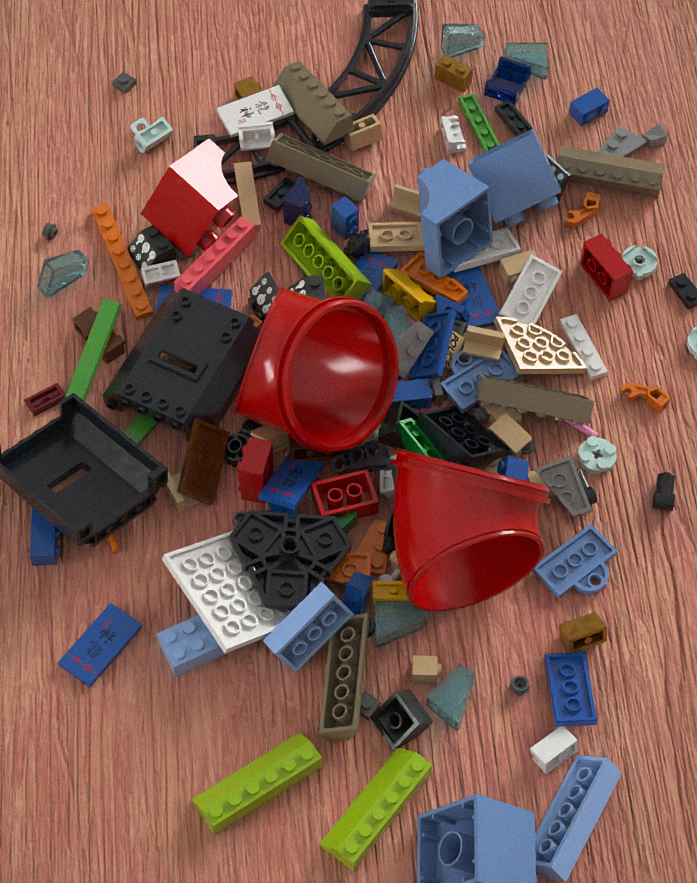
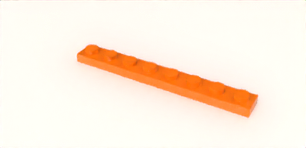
M108 203L92 207L93 217L135 319L140 320L154 315Z

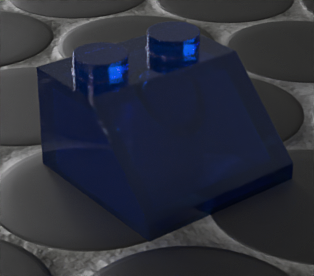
M302 176L298 178L283 200L284 223L290 226L294 224L299 215L312 219L311 195Z

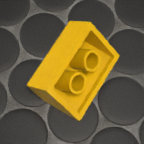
M385 268L383 270L382 292L410 317L422 323L424 315L436 312L434 297L424 292L420 285L411 281L407 274L402 273L398 269Z

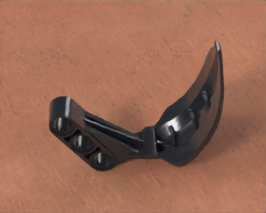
M369 441L332 459L331 468L340 475L368 469V472L392 470L391 474L395 492L398 466L391 464L388 449L378 441ZM394 493L384 531L382 553L385 555L395 550L393 533Z

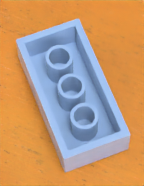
M321 582L263 641L277 657L294 672H297L354 613Z
M199 615L157 633L158 644L175 678L228 654L223 652Z

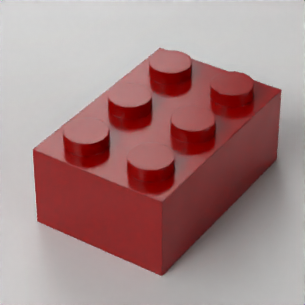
M602 233L585 241L579 263L610 302L627 294L633 274L632 267L623 260L621 254L613 248L610 240L606 239Z
M249 437L248 443L244 444L242 449L243 459L239 460L237 465V472H239L237 481L240 482L238 491H241V499L264 504L265 501L259 500V493L274 473L273 442Z
M368 469L311 483V496L318 515L340 517L356 512L357 518L378 513L379 501Z

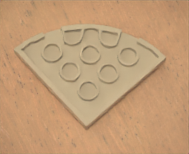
M495 317L493 322L497 331L505 333L504 345L518 374L585 373L587 367L576 352L572 353L565 346L566 342L550 331L532 323L526 325L517 322L515 318Z

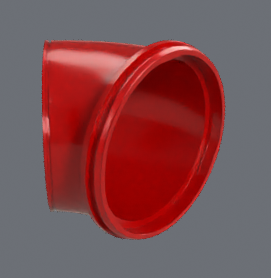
M281 287L272 302L251 354L236 401L235 414L288 433L300 445L317 452L332 453L344 451L360 444L381 424L391 406L396 391L399 372L398 351L395 338L388 323L377 310L359 299L335 296L322 300Z
M398 449L395 453L397 455L396 460H391L392 465L398 466L393 504V533L401 578L408 599L414 607L425 611H449L471 606L508 590L534 570L544 553V546L539 531V514L541 503L550 504L551 499L547 498L548 493H551L550 487Z

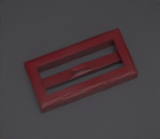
M55 383L28 397L24 402L32 412V415L36 416L59 404L66 394L59 384Z

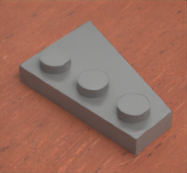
M618 126L598 152L626 157L629 154L633 155L636 153V150L646 147L648 141Z
M420 321L413 324L395 340L399 360L398 376L403 379L434 333L433 330Z
M572 456L534 469L573 518L592 511Z

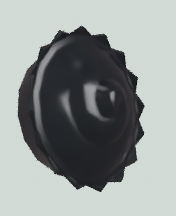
M364 229L350 237L343 251L345 255L354 258L358 255L362 256L368 251L371 241L368 229Z
M238 432L229 437L224 460L227 461L228 465L236 467L238 461L243 459L242 449L244 444L248 443L249 437H252L246 432Z

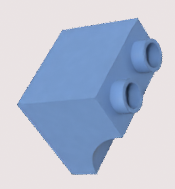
M534 128L472 158L468 163L473 177L490 187L491 215L495 224L504 220L506 227H510L526 219L523 210L535 204L539 212L559 203L555 195L561 192V187Z
M445 159L431 168H425L417 177L426 269L441 279L493 242L490 187Z
M475 794L418 815L417 883H538L535 856L537 834L535 832L534 812Z

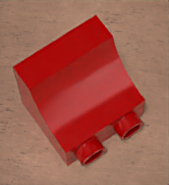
M207 139L168 167L140 213L188 257L199 248L205 252L220 237L215 232L217 227L221 230L224 229L236 214L230 207L238 195L226 182L221 169V161L225 152L210 139Z

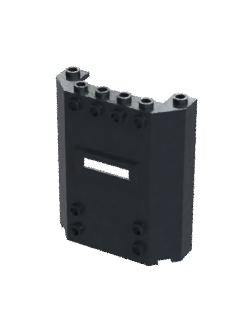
M180 289L177 293L170 291L102 395L107 408L111 410L116 409L122 412L123 407H130L140 415H148L158 423H165L174 430L186 432L187 442H189L195 419H200L216 427L220 424L240 390L261 329L259 330L253 325L255 321L250 316L189 290ZM164 352L198 368L192 373L159 357Z
M72 393L59 402L60 416L49 421L48 424L40 429L35 430L31 435L20 440L3 453H1L0 445V479L76 545L82 546L87 544L89 547H95L154 505L158 499L155 496L160 487L164 488L168 482V468L75 393ZM83 468L87 471V473L59 492L55 493L51 490Z

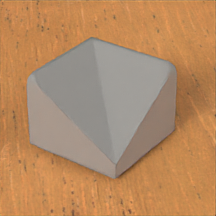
M658 124L644 133L642 137L648 141L649 148H654L666 143L667 134L662 126Z

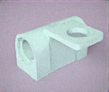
M164 117L159 118L151 125L144 118H140L130 125L131 130L135 133L134 143L141 153L147 152L166 140L173 132L172 127ZM142 124L146 127L145 129L140 131H137L136 129L137 125Z

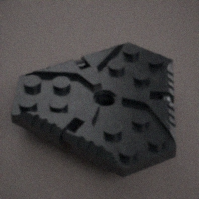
M250 510L229 535V542L245 571H249V578L267 609L294 610L321 582L323 584L326 583V578L333 574L352 546L336 517L296 513V518L288 517V513ZM294 525L295 528H289L287 526Z

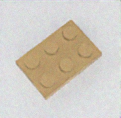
M422 222L369 223L370 252L424 251Z

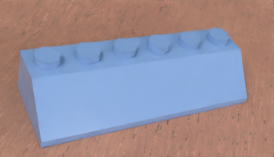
M576 756L536 831V872L552 880L567 881L622 774L609 758Z

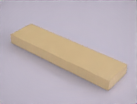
M251 161L234 163L241 216L255 224V228H260L261 220Z

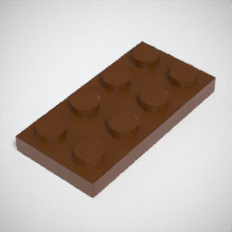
M200 419L193 421L177 493L208 505L214 503L230 432Z

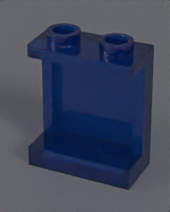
M501 56L490 80L487 79L485 83L484 95L502 102L510 100L515 106L530 79L531 66Z

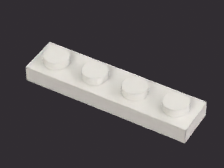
M577 314L560 319L559 324L571 347L587 367L585 372L589 380L592 381L607 376L608 370Z

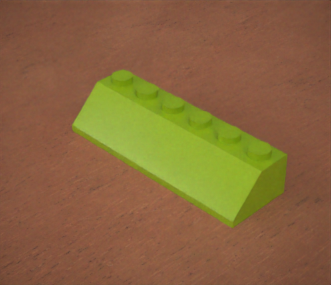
M299 215L280 242L282 247L308 276L323 275L325 289L331 297L347 296L361 299L372 285L313 219Z
M297 733L191 800L215 835L322 767V757L310 740Z
M397 748L319 845L354 871L431 775L433 764L416 752Z

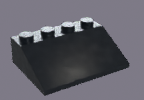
M455 405L421 412L416 421V424L444 457L445 461L482 470L509 451V448L470 414L466 411L461 413Z

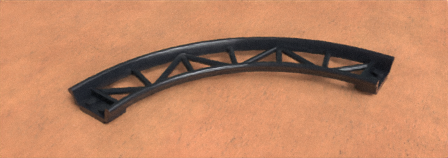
M368 0V3L363 6L362 30L356 50L344 71L327 89L336 99L378 91L357 114L351 113L353 122L371 114L376 115L390 99L404 77L415 49L418 34L419 7L414 0ZM393 17L375 31L369 33L372 18ZM409 17L405 43L401 42L400 44L375 39L403 18ZM372 45L402 51L388 79H386ZM364 46L379 79L358 71L354 67ZM349 74L374 84L335 92ZM295 113L273 123L274 131L289 124L302 139L301 142L324 152H328L344 142V136L324 145L320 140H317L318 138L313 133L310 139L296 123V120L299 118ZM215 134L194 136V148L207 139H210L216 145L235 143L223 155L221 166L240 149L239 135L233 138L230 135L215 137ZM259 149L252 150L257 164L252 165L254 180L286 171L284 167L271 165L270 161L264 162ZM234 168L222 170L228 185L236 184Z

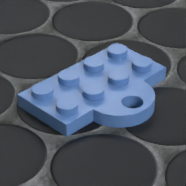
M503 349L499 361L462 354V351H459L452 359L451 372L453 375L440 384L443 392L459 411L464 413L480 403V400L475 398L478 373L514 381L521 378L523 374L517 373L511 358ZM467 358L469 362L462 363L460 359Z
M590 524L541 560L532 572L558 599L572 588L582 594H596L605 588L608 581L609 572L605 563L616 556L618 550ZM596 578L600 581V584L593 585L590 583V579Z

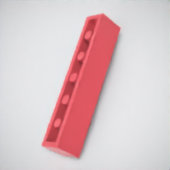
M240 217L174 281V292L177 293L180 289H186L199 295L255 239V224Z

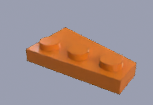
M375 519L355 551L371 552L370 575L380 577L386 574L389 554L385 555L382 553L384 531L387 522L385 520Z

